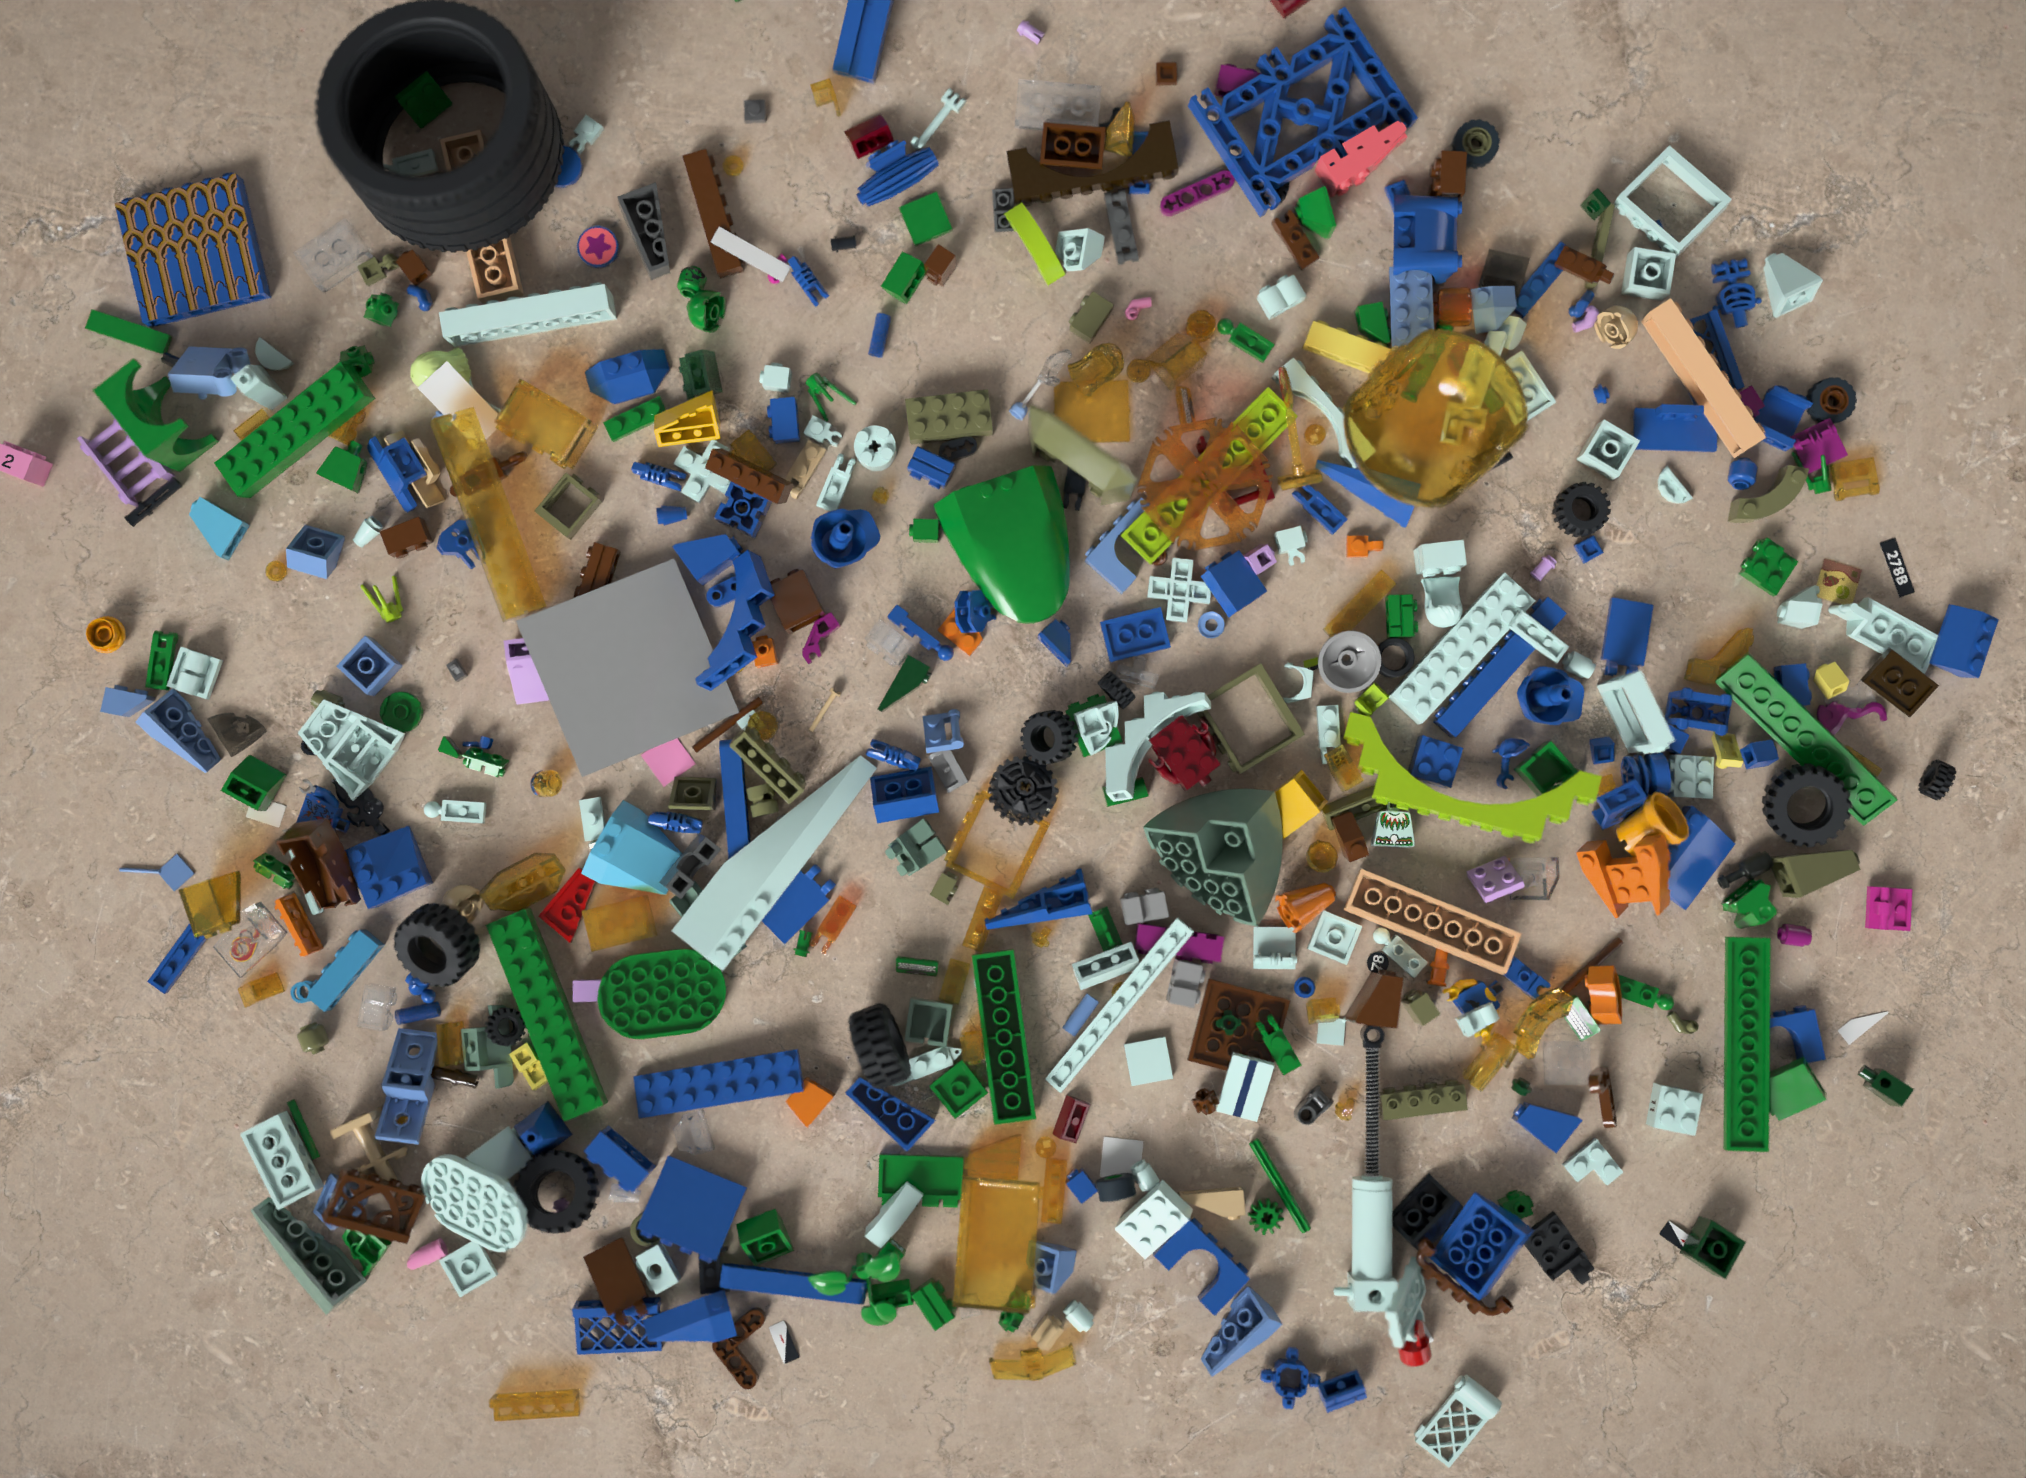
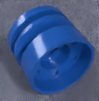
M1662 752L1647 753L1644 755V758L1640 755H1635L1634 757L1625 756L1621 762L1622 785L1636 779L1646 796L1648 793L1651 795L1654 792H1660L1667 796L1671 789V773L1667 758Z

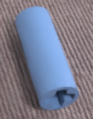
M1086 993L1062 1028L1075 1037L1099 1002Z

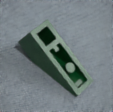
M908 655L877 710L884 712L920 688L923 683L927 684L932 675L929 672L931 668Z

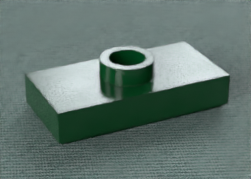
M1597 188L1580 206L1594 221L1610 206L1611 202Z

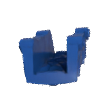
M1688 687L1670 692L1667 700L1665 721L1667 724L1677 725V728L1681 730L1690 727L1715 731V734L1724 736L1728 732L1730 707L1732 704L1731 695L1723 693L1718 696L1693 692ZM1672 699L1683 700L1687 706L1683 705L1682 708H1679L1676 704L1672 703ZM1713 705L1726 707L1725 711L1718 712L1717 714L1708 708ZM1695 707L1702 710V716L1699 719L1694 718L1692 715V710ZM1680 712L1681 716H1687L1684 719L1669 718L1670 715ZM1716 718V720L1718 722L1723 723V725L1709 723L1708 720Z

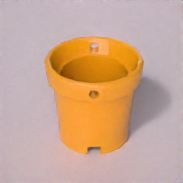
M1654 792L1646 798L1640 808L1616 825V833L1620 842L1624 839L1627 842L1626 851L1633 857H1636L1633 847L1644 836L1664 834L1667 846L1670 844L1678 845L1689 836V827L1682 811L1675 802L1660 792Z

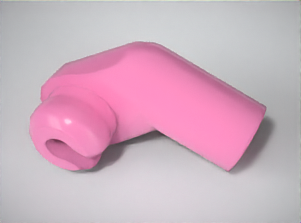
M1146 297L1132 300L1125 310L1126 318L1135 320L1141 309L1152 307L1151 298Z

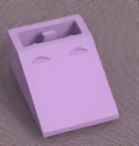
M524 639L504 640L506 663L516 704L549 701Z

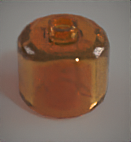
M1452 287L1439 290L1437 302H1433V315L1438 316L1440 326L1467 327L1471 324L1472 293L1469 287Z

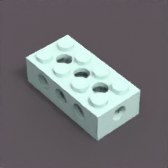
M287 1111L279 1113L240 1133L277 1210L324 1186ZM290 1176L293 1177L294 1183L291 1181Z

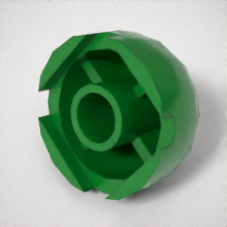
M701 290L695 293L688 301L686 307L688 317L694 327L708 333H714L721 326L717 325L719 317L724 319L726 309L725 299L720 296V292Z

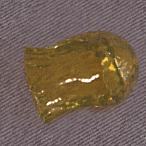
M1102 343L1094 347L1082 359L1068 364L1067 367L1073 383L1078 386L1082 394L1089 397L1092 396L1098 387L1110 382L1124 369V357L1117 345Z

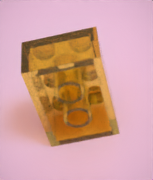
M648 895L582 911L591 952L657 936Z

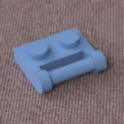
M951 709L948 713L922 716L927 753L960 749L964 746L963 738L960 735L959 710ZM951 722L952 739L946 740L945 723Z

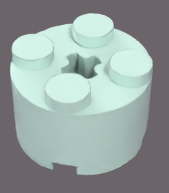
M877 425L868 426L857 433L854 441V451L858 461L862 466L871 471L887 469L896 458L897 446L895 439L885 427ZM873 445L879 447L878 452L873 451Z

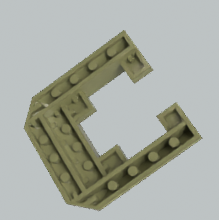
M1033 404L1029 406L1028 433L1033 457L1038 451L1040 452L1039 456L1047 462L1051 460L1055 463L1059 459L1089 480L1088 487L1090 492L1098 498L1102 496L1100 505L1130 500L1138 479L1120 461L1049 411Z

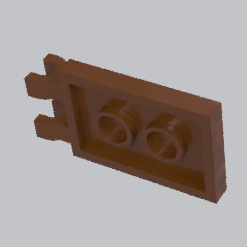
M623 1237L583 1257L607 1315L614 1314L618 1325L622 1327L629 1323L624 1310L632 1306L635 1307L640 1317L649 1313L643 1301V1298L648 1296Z

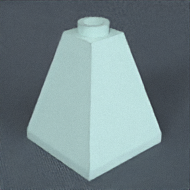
M1773 253L1765 259L1766 263L1763 269L1772 313L1775 318L1813 300L1823 282L1820 276L1783 253L1778 255Z

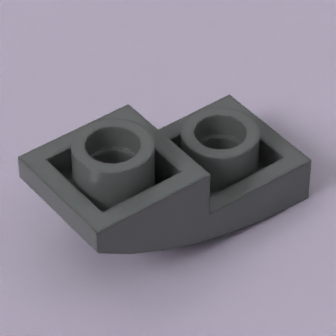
M1013 188L992 189L995 232L1014 231L1004 213L1014 208Z

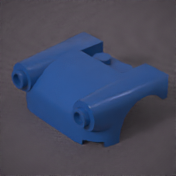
M1394 195L1393 275H1399L1411 270H1420L1432 274L1435 278V284L1446 282L1454 272L1458 271V268H1462V255H1458L1457 217L1458 214H1462V201H1458V197Z

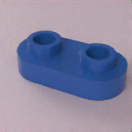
M736 577L711 587L707 591V601L714 607H722L735 601L736 591L732 590V586L736 584ZM716 592L720 593V598L717 600L713 598Z

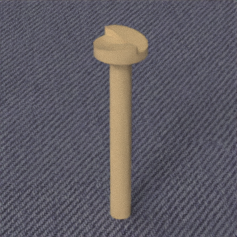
M830 688L831 695L810 726V731L813 732L834 698L841 696L840 692H835L833 688Z

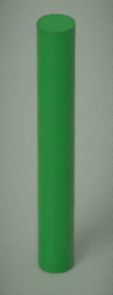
M295 1099L287 1102L311 1159L314 1160L320 1157Z

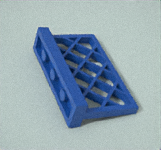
M1714 309L1706 314L1690 319L1693 327L1696 322L1704 320L1706 325L1704 334L1696 331L1694 333L1703 340L1712 342L1713 349L1711 354L1715 351L1717 355L1715 358L1721 366L1720 371H1724L1728 375L1729 384L1732 388H1736L1738 391L1742 390L1745 385L1718 310ZM1689 393L1692 404L1697 405V403Z
M661 1297L643 1298L649 1312L646 1315H657L660 1313ZM601 1300L576 1301L572 1308V1317L575 1320L577 1355L662 1351L663 1345L662 1342H657L656 1345H649L643 1340L647 1336L646 1333L639 1337L632 1331L638 1323L645 1328L642 1319L646 1316L638 1317L634 1306L624 1310L626 1316H631L636 1322L630 1328L627 1325L621 1327L626 1331L621 1338H618L611 1332L617 1325L614 1314L607 1315ZM603 1317H610L614 1321V1324L609 1329L600 1322ZM580 1318H588L593 1322L588 1330L580 1324ZM596 1325L605 1332L600 1339H597L590 1333ZM628 1334L637 1340L633 1346H628L622 1341ZM607 1335L616 1342L612 1347H607L601 1342ZM585 1336L595 1343L591 1348H582V1340Z

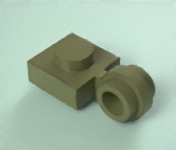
M391 253L385 255L381 263L378 258L373 257L358 265L357 268L365 284L371 286L386 278L387 276L383 269L386 268L388 271L397 269L399 267L396 263L398 257Z

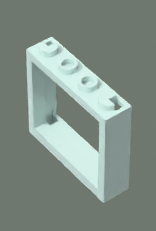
M1669 145L1616 198L1614 207L1620 211V215H1625L1635 228L1641 229L1651 242H1656L1663 252L1675 253L1677 258L1728 207L1732 199ZM1662 163L1714 207L1680 243L1628 199Z
M1641 670L1614 677L1597 685L1628 753L1636 752L1639 755L1656 751L1661 752L1669 747V743L1675 741ZM1622 688H1624V690H1625V692H1626V694H1627V696H1628V699H1629V701H1630V703H1631V705H1632V707H1633V709H1634V711H1635V713H1636V715H1637V717H1638V719H1639V721H1640V724H1641V726H1642V728H1643V730H1644V732H1645V734H1646V736H1647V738H1648V741H1647V739H1646V737H1645V735H1644V733H1643V731H1642V729H1641V727H1640V725H1639V723H1638V721H1637V719H1636V716H1635V714H1634V712H1633V710H1632V708H1631V706H1630V704H1629V702H1628V700H1627V698H1626V696H1625L1624 691H1623Z

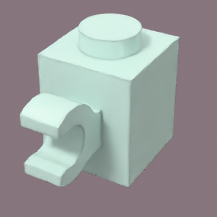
M1301 526L1277 531L1274 534L1278 554L1288 553L1290 566L1294 565L1293 558L1295 556L1300 558L1301 563H1304L1305 556L1298 550L1306 546L1307 535L1305 530L1302 531Z

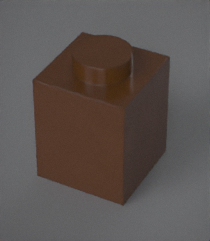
M413 249L402 253L396 261L407 278L415 286H418L433 275Z

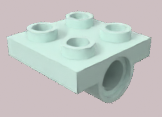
M180 647L167 686L209 700L223 660Z

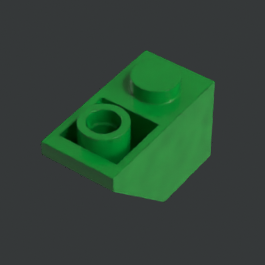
M1383 302L1358 306L1355 310L1358 331L1373 342H1382L1388 346L1391 340V328L1387 327L1388 311L1386 307H1383Z

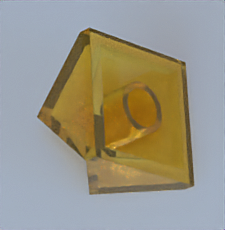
M1130 102L1124 103L1106 129L1105 141L1106 151L1126 157H1132L1135 115Z

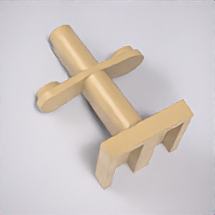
M382 1105L368 1114L364 1113L330 1131L333 1139L353 1130L370 1160L369 1163L356 1168L362 1174H367L369 1172L368 1168L374 1167L376 1173L382 1177L381 1179L388 1181L390 1178L397 1179L388 1159L392 1157L395 1160L407 1155L406 1150L408 1149L406 1146H403L385 1155L371 1127V1121L381 1116Z

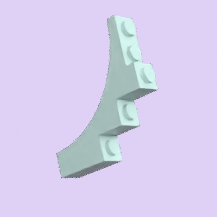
M1153 692L1150 695H1144L1145 718H1134L1131 721H1125V744H1115L1112 747L1105 748L1106 794L1113 802L1133 799L1134 783L1139 766L1145 754L1152 746L1149 739L1180 715L1186 718L1194 713L1211 709V701L1205 692H1194L1191 695H1177L1168 698L1164 692Z

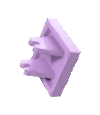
M1506 856L1466 871L1467 877L1485 903H1491L1494 899L1506 894H1513L1514 891L1524 887L1522 878Z

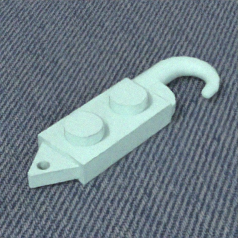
M940 1046L910 1058V1076L906 1080L891 1086H899L954 1065V1061L963 1049Z

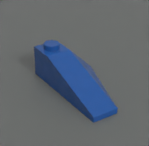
M725 1290L698 1298L643 1320L647 1339L650 1342H719L737 1336Z

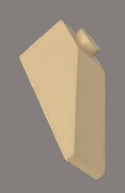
M1241 1186L1178 1191V1195L1184 1201L1220 1216L1228 1217V1220H1238L1240 1216H1245L1244 1192Z

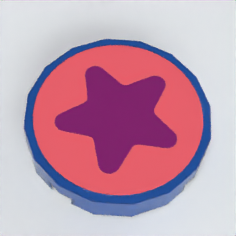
M602 226L590 227L579 237L577 243L578 254L588 266L605 268L617 259L619 242L614 233L608 228Z

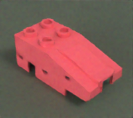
M1398 120L1379 132L1375 125L1342 143L1347 153V156L1343 158L1339 157L1335 148L1320 156L1314 171L1322 184L1326 186L1331 198L1335 195H1338V197L1342 196L1354 184L1359 186L1367 180L1366 177L1376 170L1396 147L1405 142L1407 139L1405 133L1407 128L1403 122Z

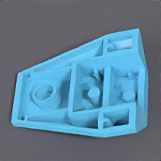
M623 800L609 818L589 853L581 874L600 884L666 895L669 890L659 882L682 853L657 826L651 825L648 822L649 817L641 809Z

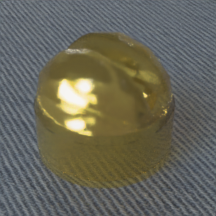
M878 487L874 490L871 498L880 504H887L890 494L887 489L884 490V487Z

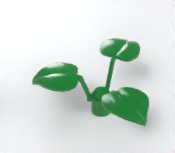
M895 1250L874 1258L869 1253H859L856 1256V1265L851 1266L848 1278H846L847 1276L844 1272L837 1270L808 1276L809 1282L820 1293L837 1295L844 1292L845 1284L850 1283L856 1272L859 1278L867 1279L870 1305L862 1307V1319L868 1324L882 1326L891 1323L896 1318L897 1309L892 1303L887 1301L874 1303L870 1279L871 1276L873 1279L877 1277L882 1282H888L898 1277L900 1273V1260Z

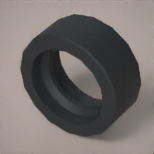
M1389 638L1377 645L1381 656L1385 648L1393 645L1400 647L1406 656L1404 665L1397 670L1385 667L1381 659L1379 673L1385 677H1400L1410 671L1414 664L1413 648L1401 638Z

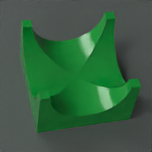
M133 358L94 388L93 392L144 457L181 472L219 441L213 434L200 439L178 438L189 427L181 418L173 423L164 425L161 405L166 392L171 387L169 377L164 376L147 387L133 390L134 377L142 367Z

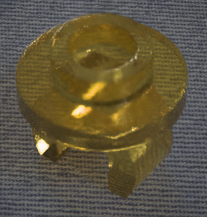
M1045 925L1040 933L1032 932V942L1039 948L1048 947L1050 943L1046 938L1052 930Z

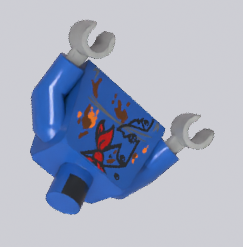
M303 779L302 781L309 784V787L306 789L299 787L300 791L306 794L296 823L328 818L335 832L336 830L344 833L347 832L350 821L341 818L343 808L339 806V801L332 792L318 785L313 786L308 779Z

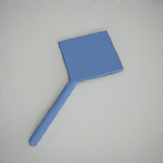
M178 854L159 870L119 868L120 872L159 874L173 891H176L195 874Z

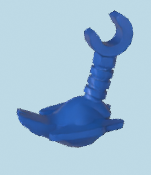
M1505 739L1492 750V753L1499 752L1503 757L1501 760V774L1498 775L1496 780L1497 785L1503 789L1508 788L1504 783L1506 779L1514 780V777L1509 774L1510 758L1521 754L1527 747H1530V744L1523 739Z

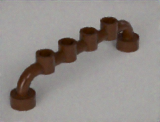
M1424 1238L1418 1243L1420 1249L1416 1254V1261L1422 1268L1420 1272L1427 1280L1433 1277L1436 1278V1285L1443 1292L1447 1289L1452 1290L1451 1295L1456 1302L1467 1301L1468 1304L1466 1306L1471 1313L1476 1315L1480 1311L1487 1316H1496L1502 1312L1508 1314L1514 1309L1509 1299L1503 1295L1495 1301V1307L1486 1306L1481 1299L1478 1300L1462 1285L1459 1286L1448 1274H1443L1432 1262L1428 1263L1424 1259L1425 1255L1431 1257L1437 1251L1435 1245L1429 1239Z

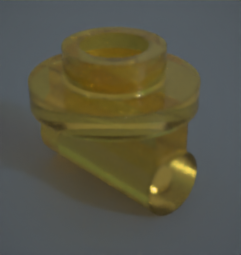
M1348 1098L1344 1105L1341 1102L1335 1104V1113L1339 1119L1346 1121L1352 1119L1351 1114L1354 1111L1355 1100Z

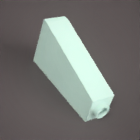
M246 365L231 377L232 381L245 396L271 411L288 398L262 365Z

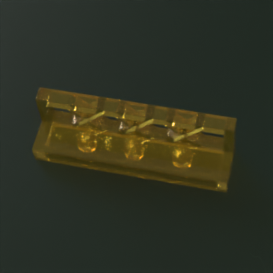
M579 1389L494 1394L489 1399V1408L494 1409V1421L579 1416ZM574 1403V1410L566 1411L561 1404ZM554 1405L555 1408L551 1412H545L539 1406ZM532 1406L534 1409L530 1413H523L518 1407ZM511 1407L513 1409L509 1415H500L499 1408Z

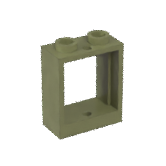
M565 473L534 512L571 540L602 501L597 498L600 494L593 488L589 487L586 489L581 485L584 481L575 474L570 476ZM573 484L588 496L592 502L574 524L568 528L548 511L568 486Z

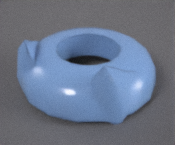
M1215 611L1204 613L1198 620L1199 632L1206 638H1216L1224 632V619ZM1209 619L1216 620L1218 624L1216 630H1207L1206 622Z

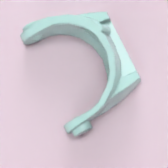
M1287 662L1284 667L1297 669L1303 676L1304 684L1298 695L1292 698H1283L1285 703L1311 698L1314 672L1304 667L1293 666V663Z

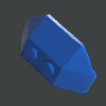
M664 349L638 350L600 361L585 371V376L591 393L615 405L655 393L666 374L670 371Z

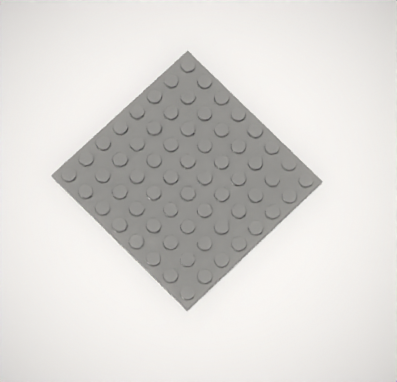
M675 559L516 621L582 777L739 713L726 680L712 691L700 687L696 683L695 678L710 668L708 657L713 652V649Z

